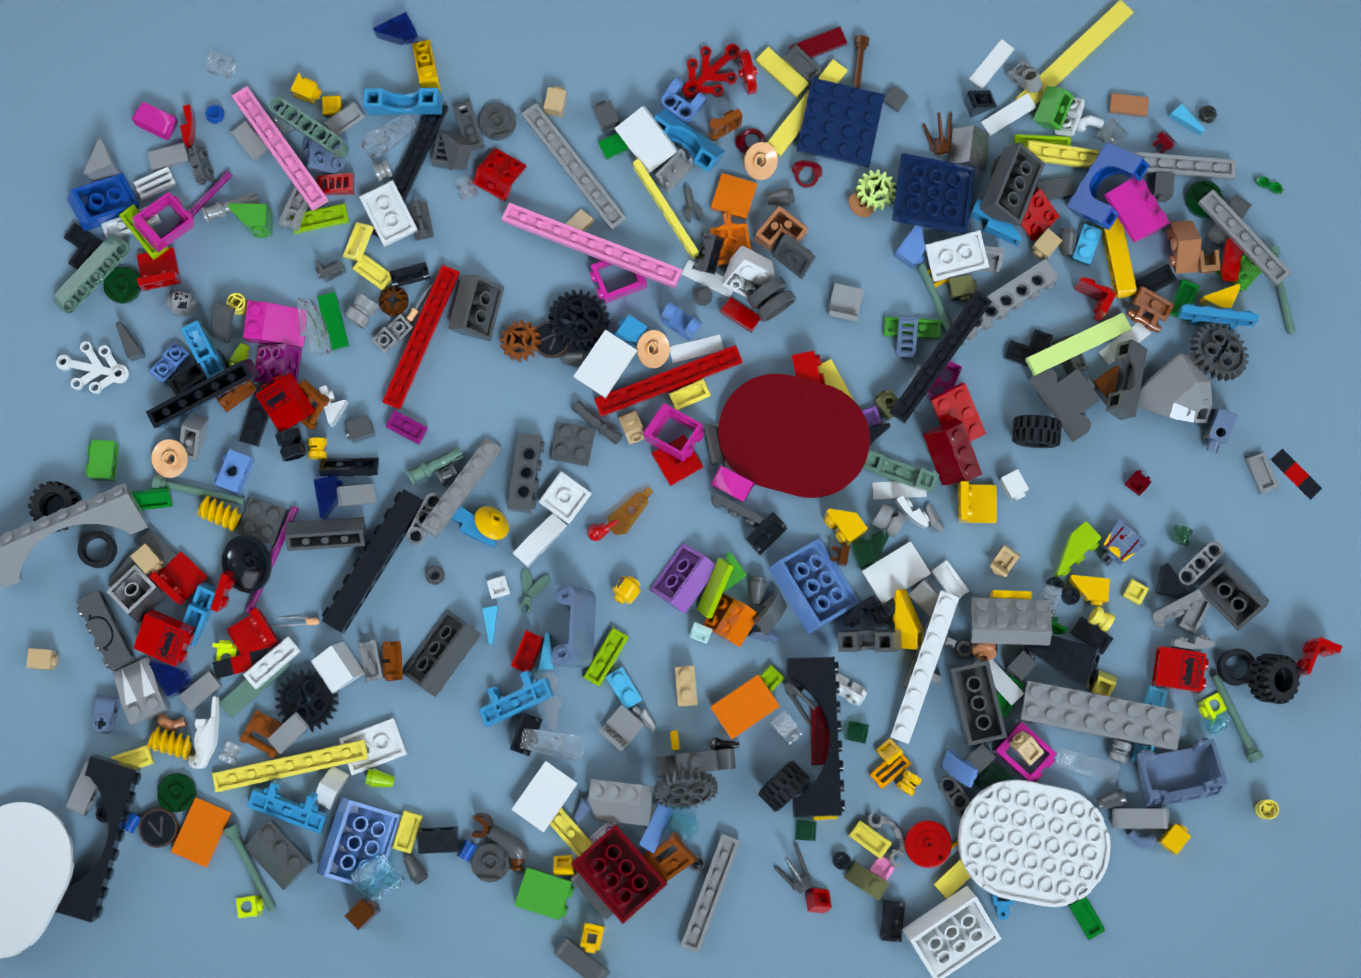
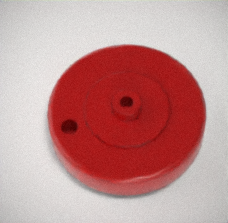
M748 49L739 50L740 69L738 70V76L742 78L746 94H756L757 83L755 75L758 74L757 67L753 66Z
M924 820L915 823L909 828L905 835L904 848L908 858L914 864L924 868H934L943 864L949 857L952 849V840L948 830L936 821Z

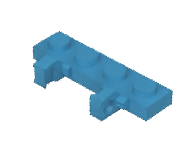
M1185 304L1179 309L1178 318L1190 320L1189 325L1197 326L1200 321L1227 324L1229 330H1235L1237 326L1254 327L1259 321V314L1249 310L1239 312L1231 308L1215 309L1213 306L1197 307L1195 304Z
M525 671L520 674L524 686L508 696H502L497 686L487 689L490 700H488L489 705L479 709L485 727H491L554 697L548 678L538 681L537 678L534 679L531 671Z
M275 778L269 788L266 787L264 790L255 787L252 790L248 808L313 832L322 833L328 814L319 811V806L315 805L318 794L310 792L306 803L302 802L300 804L283 798L282 794L278 793L282 781Z

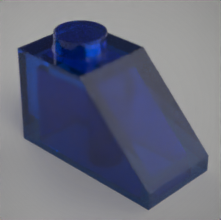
M407 12L373 28L377 38L399 45L411 44L418 38L416 29Z
M336 475L314 479L319 515L323 520L329 517L339 502L336 488L344 486L343 480H339Z
M156 662L148 663L167 697L173 698L191 686L190 681L192 678L187 670L184 671L180 668Z

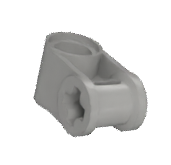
M1020 60L1012 71L1007 72V76L1012 83L1019 85L1030 93L1038 92L1042 88L1043 84L1038 70L1023 60Z

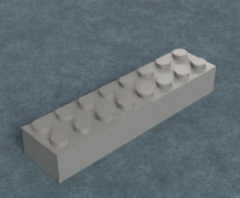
M1032 681L1025 682L1019 721L1171 751L1178 749L1184 711Z

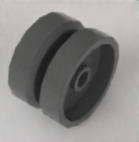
M781 276L762 285L747 300L753 309L760 308L757 315L762 322L773 319L796 301V296L793 292L785 290L787 284Z

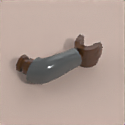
M476 813L471 816L475 822L477 821L483 825V831L475 830L472 833V837L482 838L489 835L488 837L505 849L507 856L511 858L510 862L512 864L510 869L523 871L524 866L522 864L529 857L527 845L517 836L494 825L491 816L488 814Z

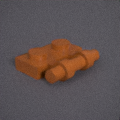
M1140 287L1132 302L1138 308L1136 311L1129 308L1126 315L1135 323L1143 324L1149 331L1153 330L1159 333L1162 327L1157 324L1158 320L1166 321L1175 304L1145 287ZM1144 311L1152 315L1150 319L1142 316Z

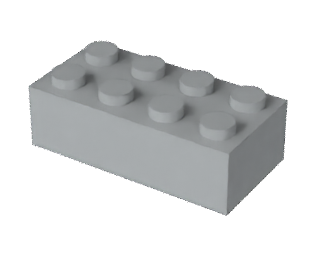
M972 598L970 609L971 643L1050 645L1052 636L1050 600Z

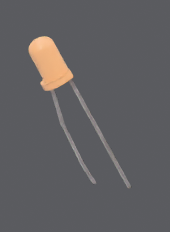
M432 286L428 287V289L420 299L419 303L417 304L416 308L410 309L411 311L407 316L408 321L412 322L416 315L419 314L417 309L419 308V306L431 290Z
M281 617V618H279V619H285V618L305 619V620H306V624L272 625V627H279V626H296V625H307V626H310V625H318V624H320V619H319V618H310V617H306V618H300V617Z

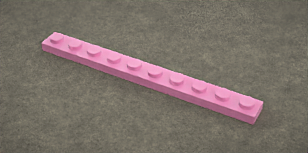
M512 203L508 204L501 218L504 223L674 289L683 273L680 268Z

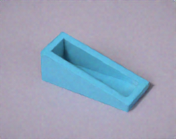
M1183 104L1169 115V118L1198 135L1203 134L1205 131L1204 127Z
M498 605L482 608L490 645L494 644Z
M545 633L538 671L554 670L550 633Z

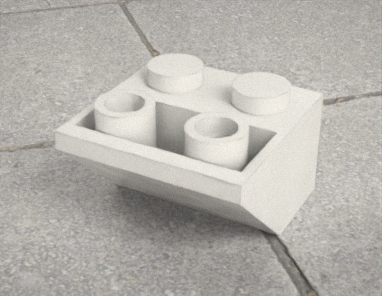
M741 246L730 259L722 285L749 298L758 288L774 277L773 263L764 256Z

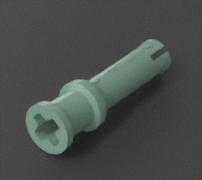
M459 447L427 463L421 462L419 466L411 470L406 469V472L414 485L416 481L424 477L429 478L431 473L464 457Z

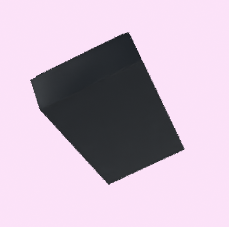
M1169 264L1135 280V284L1138 290L1140 287H1145L1155 293L1176 282L1177 278Z
M1082 616L1070 631L1072 635L1085 644L1098 648L1101 655L1104 654L1114 639L1095 625L1089 623Z

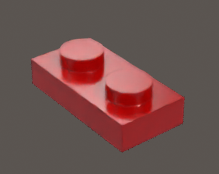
M227 570L221 574L210 610L219 612L227 607L229 603V597L227 596L235 583V579H233L234 572Z

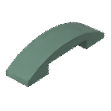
M869 450L867 461L863 469L886 479L932 493L939 476L937 473L901 463L872 450Z

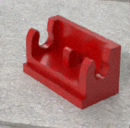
M526 630L511 667L522 672L532 671L544 643V638Z

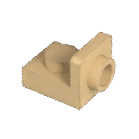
M1024 731L1015 735L1009 743L1030 766L1044 753L1032 736Z

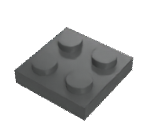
M787 233L782 237L773 254L774 258L800 279H803L816 258L809 249L803 247L794 237Z
M558 422L551 460L589 467L596 429Z
M250 497L237 534L251 535L258 538L261 542L274 546L287 509Z

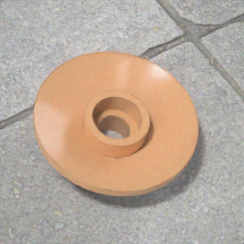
M757 142L749 147L744 157L745 170L749 176L757 180H764L769 178L777 168L778 156L773 146L765 142Z
M649 330L642 334L637 343V356L640 362L648 368H658L666 362L670 352L667 337L657 330Z
M167 439L155 446L152 452V464L158 474L163 477L173 478L182 474L186 469L188 454L180 442ZM172 455H174L175 458L174 462H172L171 460Z

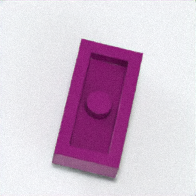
M396 410L393 411L385 426L387 429L418 445L421 444L428 431V427Z

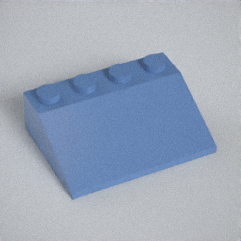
M821 538L782 558L768 568L808 634L823 627L861 603L836 562L829 560L832 556Z
M341 797L316 873L323 877L378 891L402 815Z

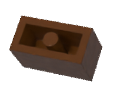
M368 897L362 898L345 917L357 930L363 929L380 912L378 909L380 905L372 897L370 899Z

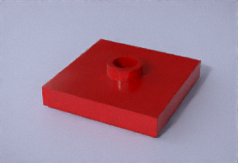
M682 435L668 444L681 451L688 440L685 435ZM661 449L651 453L670 487L703 469V465L694 451L684 462Z

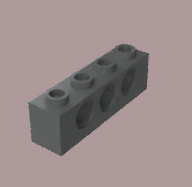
M518 433L507 505L508 511L531 514L532 509L536 508L537 498L534 497V491L539 488V479H536L537 471L541 472L542 460H539L540 452H544L545 441H542L540 435ZM531 450L535 453L531 459L524 457L526 451ZM525 469L532 471L531 476L528 478L521 476L522 471ZM522 488L529 489V494L525 497L519 495V490Z

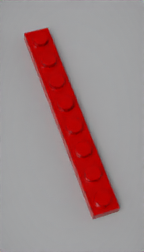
M445 265L441 266L382 401L383 404L401 411L458 280L459 271Z
M734 345L610 392L606 399L602 396L594 398L600 416L604 417L741 365L743 361L737 346Z

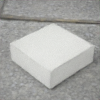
M505 575L486 581L492 600L511 594Z

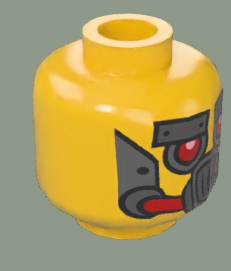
M630 575L628 577L622 576L612 588L615 595L613 598L621 605L623 603L632 604L641 592L640 583Z

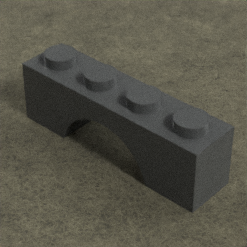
M1133 339L1118 343L1115 360L1122 372V385L1119 391L1109 393L1106 411L1120 420L1136 417L1148 350Z

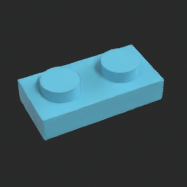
M1084 224L1071 260L1089 266L1102 230Z
M623 667L606 676L619 700L627 709L642 701L641 696Z

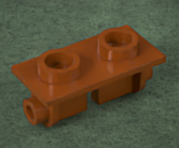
M250 381L234 391L217 398V401L228 413L254 394L257 388Z
M385 641L383 646H381L382 657L387 659V663H383V677H385V681L403 680L401 641Z

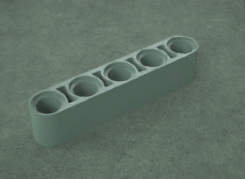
M275 97L271 100L270 110L279 119L335 157L343 158L348 154V145L338 135L285 99ZM341 144L340 147L335 150V147Z
M116 234L110 235L55 293L53 302L65 313L74 312L128 255L130 251L129 244Z

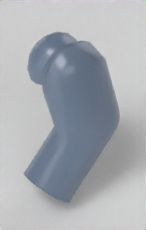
M1132 829L1127 834L1139 848H1152L1157 842V837L1154 834L1141 836L1135 829Z

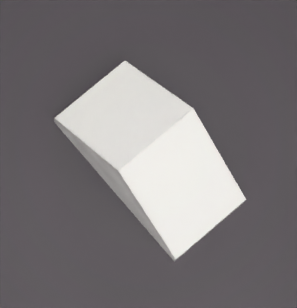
M331 767L318 785L316 791L318 798L316 802L331 810L350 775L336 767Z

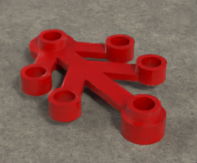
M736 44L727 45L725 54L710 68L711 48L708 46L702 47L700 51L702 75L696 80L695 70L698 68V61L694 58L687 61V68L689 70L688 81L683 85V94L690 99H694L699 92L721 97L724 92L721 85L717 84L714 87L702 85L706 81L727 82L729 85H734L737 82V75L734 72H729L728 74H717L716 72L728 61L738 58L739 47ZM707 50L709 51V54L704 55L703 51ZM734 51L736 54L731 56L729 52ZM694 62L696 66L690 67L689 64ZM733 76L735 80L730 81L728 77ZM692 87L695 91L689 92L688 89ZM719 88L721 92L716 93L714 90Z

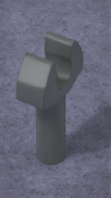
M687 187L684 189L688 208L683 212L684 218L688 223H691L690 214L696 213L697 219L700 221L703 213L702 208L695 206L691 187Z

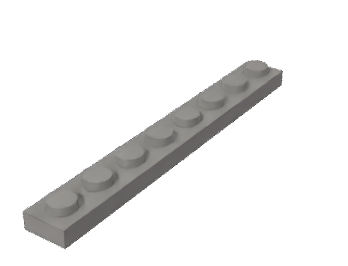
M535 103L521 113L524 120L611 231L627 220L625 215L538 104Z

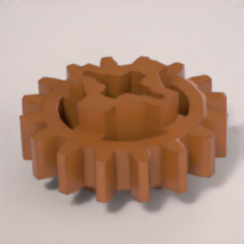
M520 320L519 324L513 321L512 327L506 326L507 332H501L504 338L499 340L504 344L500 348L505 350L504 354L509 356L511 360L516 358L518 362H521L522 358L528 361L529 355L535 357L533 352L539 351L536 346L542 343L537 339L541 335L536 332L537 328L535 326L531 327L532 324L530 322L525 324L523 320ZM517 336L522 339L524 346L519 343Z

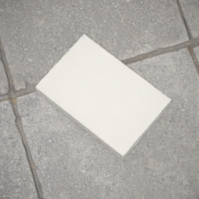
M645 105L614 128L636 158H639L648 173L679 151Z
M393 180L359 196L384 247L418 231Z
M980 230L925 245L934 282L990 268Z
M605 330L573 377L606 399L637 353V350Z
M910 541L863 570L862 574L881 604L894 597L896 590L908 589L929 576L931 572Z
M395 718L339 738L340 744L360 740L366 741L369 759L348 763L352 776L407 755Z
M545 761L512 810L539 830L545 832L578 783Z

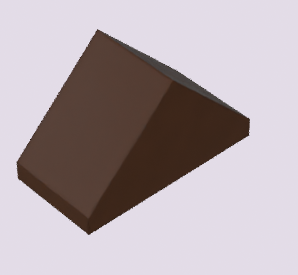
M1116 365L1093 381L1095 392L1106 406L1109 393L1116 392L1119 366Z

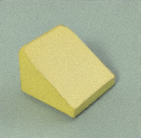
M1099 670L1091 692L1110 697L1117 683V677Z

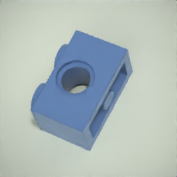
M229 449L228 453H225L222 458L223 466L221 471L216 473L215 485L221 489L241 495L254 459ZM236 467L237 473L234 476H229V470Z

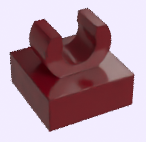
M1164 130L1156 136L1159 140H1156L1153 146L1155 147L1158 143H1161L1163 149L1159 153L1162 154L1167 149H1173L1178 143Z
M1136 470L1124 484L1138 496L1152 482L1149 476L1145 477L1141 474V470Z

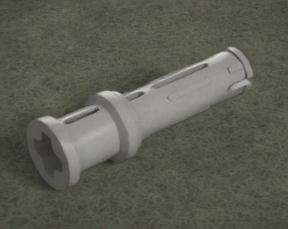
M254 192L228 202H216V205L207 208L202 207L201 209L208 224L210 220L219 217L225 218L226 214L231 213L228 203L259 204L260 201L257 193Z

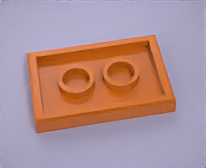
M758 674L710 708L730 738L733 739L779 708L780 705Z
M195 797L171 852L208 868L232 812Z

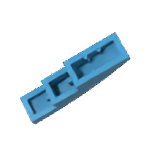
M198 320L181 328L197 363H200L207 379L227 369Z

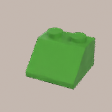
M228 203V208L253 236L265 239L267 236L273 235V213L267 204Z

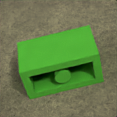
M1047 86L1033 121L1043 128L1061 131L1074 95L1065 88Z
M91 439V444L88 445L87 451L88 456H90L89 463L86 464L85 468L87 477L91 480L115 482L119 444L115 441Z

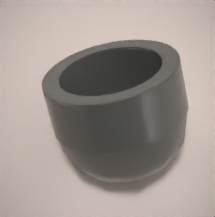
M695 855L697 857L695 863L701 866L699 868L691 864L689 867L692 871L698 872L703 869L705 861L702 856Z

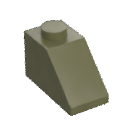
M855 861L844 876L846 880L878 901L889 886V883Z

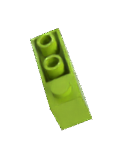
M1087 521L1082 523L1068 536L1054 575L1055 577L1060 575L1062 577L1066 576L1072 570L1070 566L1073 563L1078 565L1086 558L1084 554L1088 550L1092 552L1100 545L1098 541L1102 537Z

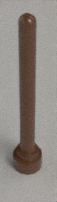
M864 35L855 36L854 41L857 49L853 87L860 88L864 52L869 46L870 38Z

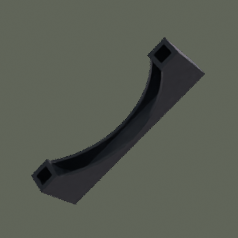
M835 657L787 659V680H793L801 685L815 699L823 712L829 734L828 753L820 774L805 792L798 797L792 798L793 818L842 816V812H845V800H841V792H844V780H840V772H843V760H839V752H842V740H838V732H841V720L837 719V713L841 712L840 701H837L836 693H840L839 681H836L835 673H839V664L835 662Z
M97 754L90 756L85 776L90 777L105 803L108 815L107 841L96 865L82 879L67 887L55 912L90 923L101 917L103 912L101 905L109 891L107 884L114 874L113 863L118 859L120 853L118 846L125 836L124 825L129 821L131 815L129 811L130 804H133L136 798L135 787L140 783L142 777L140 773L141 767Z

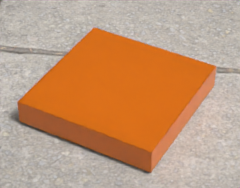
M722 173L711 209L721 213H731V216L747 220L757 183Z

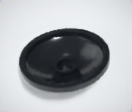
M251 535L234 537L227 543L222 555L223 572L228 570L235 573L233 587L238 591L252 593L262 589L267 584L271 576L272 562L268 549L258 538Z

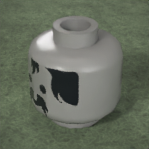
M174 291L172 295L168 296V310H171L173 315L189 316L192 310H196L197 300L193 299L191 292Z

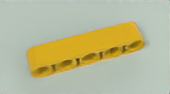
M1117 217L1110 230L1101 226L1100 229L1102 230L1101 234L1113 291L1116 293L1115 298L1119 299L1136 296L1137 290L1124 227Z

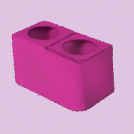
M145 102L141 103L131 118L139 128L169 141L178 125L173 115Z
M949 361L944 369L952 372V379L949 382H943L938 377L926 396L929 398L934 397L932 389L935 386H941L945 391L950 389L949 387H954L962 366Z
M720 465L711 485L744 503L755 484Z

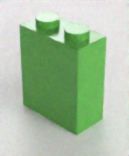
M527 867L514 906L560 921L561 916H566L569 907L565 905L567 898H572L575 889L572 886L573 881Z

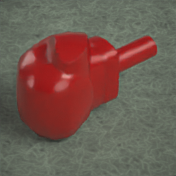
M615 519L606 525L604 522L599 525L593 523L587 529V536L592 541H600L606 534L610 533L608 529L619 522Z

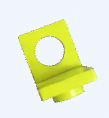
M219 640V643H212V647L217 649L216 661H220L221 656L225 653H229L231 657L237 656V647L231 644L230 640Z
M1215 693L1197 703L1200 714L1206 720L1217 718L1216 715L1227 710L1219 693ZM1211 700L1219 702L1220 706L1217 711H1213L1209 705Z
M260 895L236 899L238 918L262 915L264 903L263 899H260ZM245 901L252 903V910L249 913H245L242 910V904Z

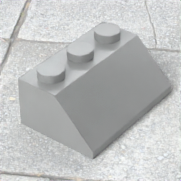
M591 779L588 799L596 820L649 826L653 786Z

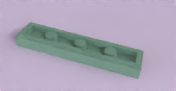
M287 663L257 690L245 679L219 705L231 718H234L291 665Z

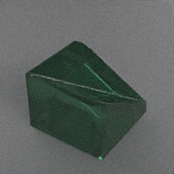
M849 721L845 740L866 744L869 724Z

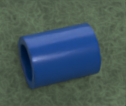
M131 812L129 821L124 825V830L133 834L142 817Z
M465 840L457 856L469 862L478 846Z

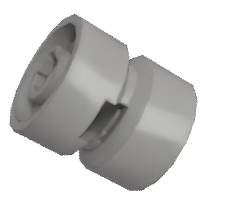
M359 293L354 300L355 306L349 307L344 316L355 325L365 329L370 322L369 316H373L379 309V306L371 299Z
M884 503L872 525L879 529L885 528L886 533L895 538L907 516L899 511L894 512L891 506Z

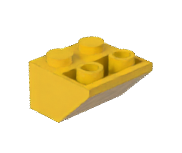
M828 509L824 514V523L829 529L833 528L836 532L835 537L841 545H850L868 530L857 513Z

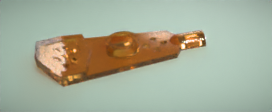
M647 487L642 493L637 492L608 517V523L617 519L619 520V525L616 524L609 528V530L615 535L627 534L649 503L648 497L653 491ZM633 507L635 513L629 514L628 508Z

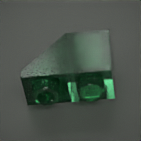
M881 531L872 534L871 539L865 540L860 538L853 541L854 545H851L850 549L858 569L878 561L889 538L888 533L883 534Z

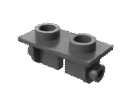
M192 145L193 148L188 150L189 153L187 155L191 167L198 166V168L193 170L196 183L202 186L206 184V180L215 182L214 171L210 166L208 152L205 147Z
M414 200L413 204H409V210L418 229L414 233L415 241L434 237L427 201Z

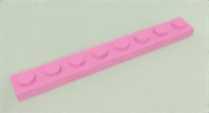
M248 86L231 95L234 102L310 209L314 211L327 203L328 199Z

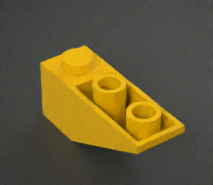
M430 40L412 43L421 88H438L440 93H442Z
M898 589L894 595L896 608L893 615V623L895 624V630H901V645L903 649H921L924 629L906 589Z

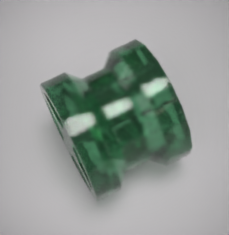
M1175 525L1174 535H1171L1170 540L1174 543L1188 546L1190 543L1189 537L1193 534V530L1182 525Z

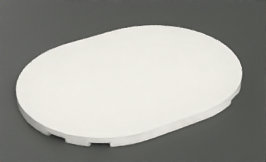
M1005 780L983 789L969 803L959 825L958 848L967 873L977 885L987 892L1006 899L1041 906L1060 907L1086 897L1096 884L1101 881L1109 862L1110 837L1101 813L1087 798L1079 793L1025 780Z
M15 802L0 807V959L20 954L41 937L54 915L73 874L74 847L64 822L48 808L34 803Z

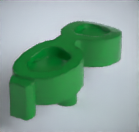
M1264 176L1257 178L1255 182L1259 187L1268 188L1275 194H1281L1284 190L1280 183H1269V179Z
M1057 617L1054 620L1051 618L1052 632L1058 635L1064 634L1068 628L1057 623Z

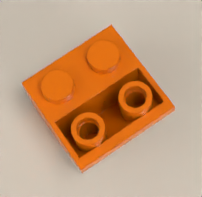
M722 593L712 618H707L703 626L713 629L712 632L729 643L741 647L755 624L753 620L759 614L748 605Z

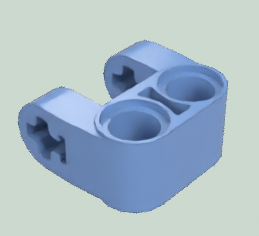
M676 77L662 97L661 109H666L684 123L690 124L704 107L708 97L699 92L691 104L678 96L685 82ZM667 101L674 102V105L668 106L665 103ZM683 111H687L690 114L688 116H682L680 113Z
M671 301L661 314L664 325L689 341H692L702 326L700 320L682 311Z

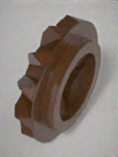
M386 287L380 293L378 299L379 307L389 316H398L408 307V295L402 288ZM394 294L395 298L399 301L395 302L392 308L391 302L387 300L392 299Z

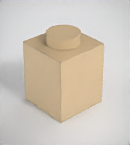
M559 86L548 87L544 104L545 114L563 118L567 101V90Z
M1047 229L1033 245L1031 251L1039 260L1048 259L1063 240L1050 229Z
M147 544L141 546L130 556L147 575H151L154 571L158 573L162 569L161 565L164 564V561Z
M28 648L26 668L55 671V666L57 667L59 663L57 651Z

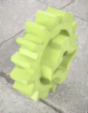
M870 170L868 175L864 173L862 179L858 180L856 191L859 193H857L856 197L862 198L860 204L866 203V209L873 206V211H876L877 207L883 210L884 205L889 207L891 202L894 201L896 189L893 188H895L896 182L891 183L893 177L887 178V172L880 174V171L877 170L876 174H874ZM879 186L878 191L873 195L875 188L877 189Z

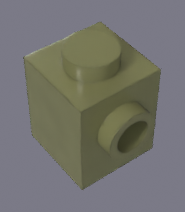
M972 275L949 278L947 282L950 301H969L975 294V291H977L976 280L972 279Z
M889 389L887 392L883 390L875 396L877 400L874 402V406L877 407L887 421L893 418L889 412L898 401V398Z

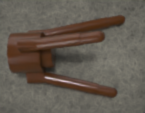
M940 112L937 113L939 138H935L934 143L926 125H922L930 145V151H934V155L947 154L951 148V112L948 117L946 138L943 137Z

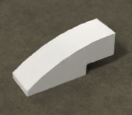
M555 514L550 515L513 552L514 556L525 566L529 567L565 530L567 525Z

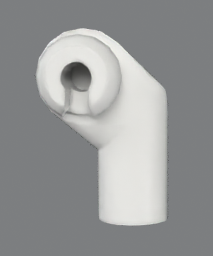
M1091 115L1080 118L1076 130L1083 132L1086 130V126L1089 125L1102 128L1104 120Z

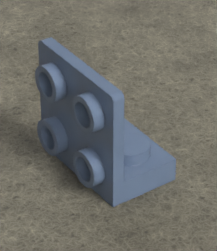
M304 136L301 162L308 172L315 169L331 174L344 173L346 156L337 158ZM341 138L347 144V139ZM341 144L337 145L335 147V150L338 149Z

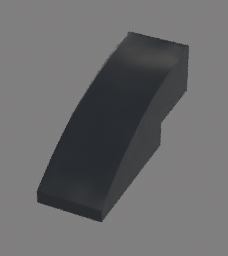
M216 349L227 368L229 365L222 352ZM194 360L170 378L167 383L175 395H178L205 381L207 377L200 363Z

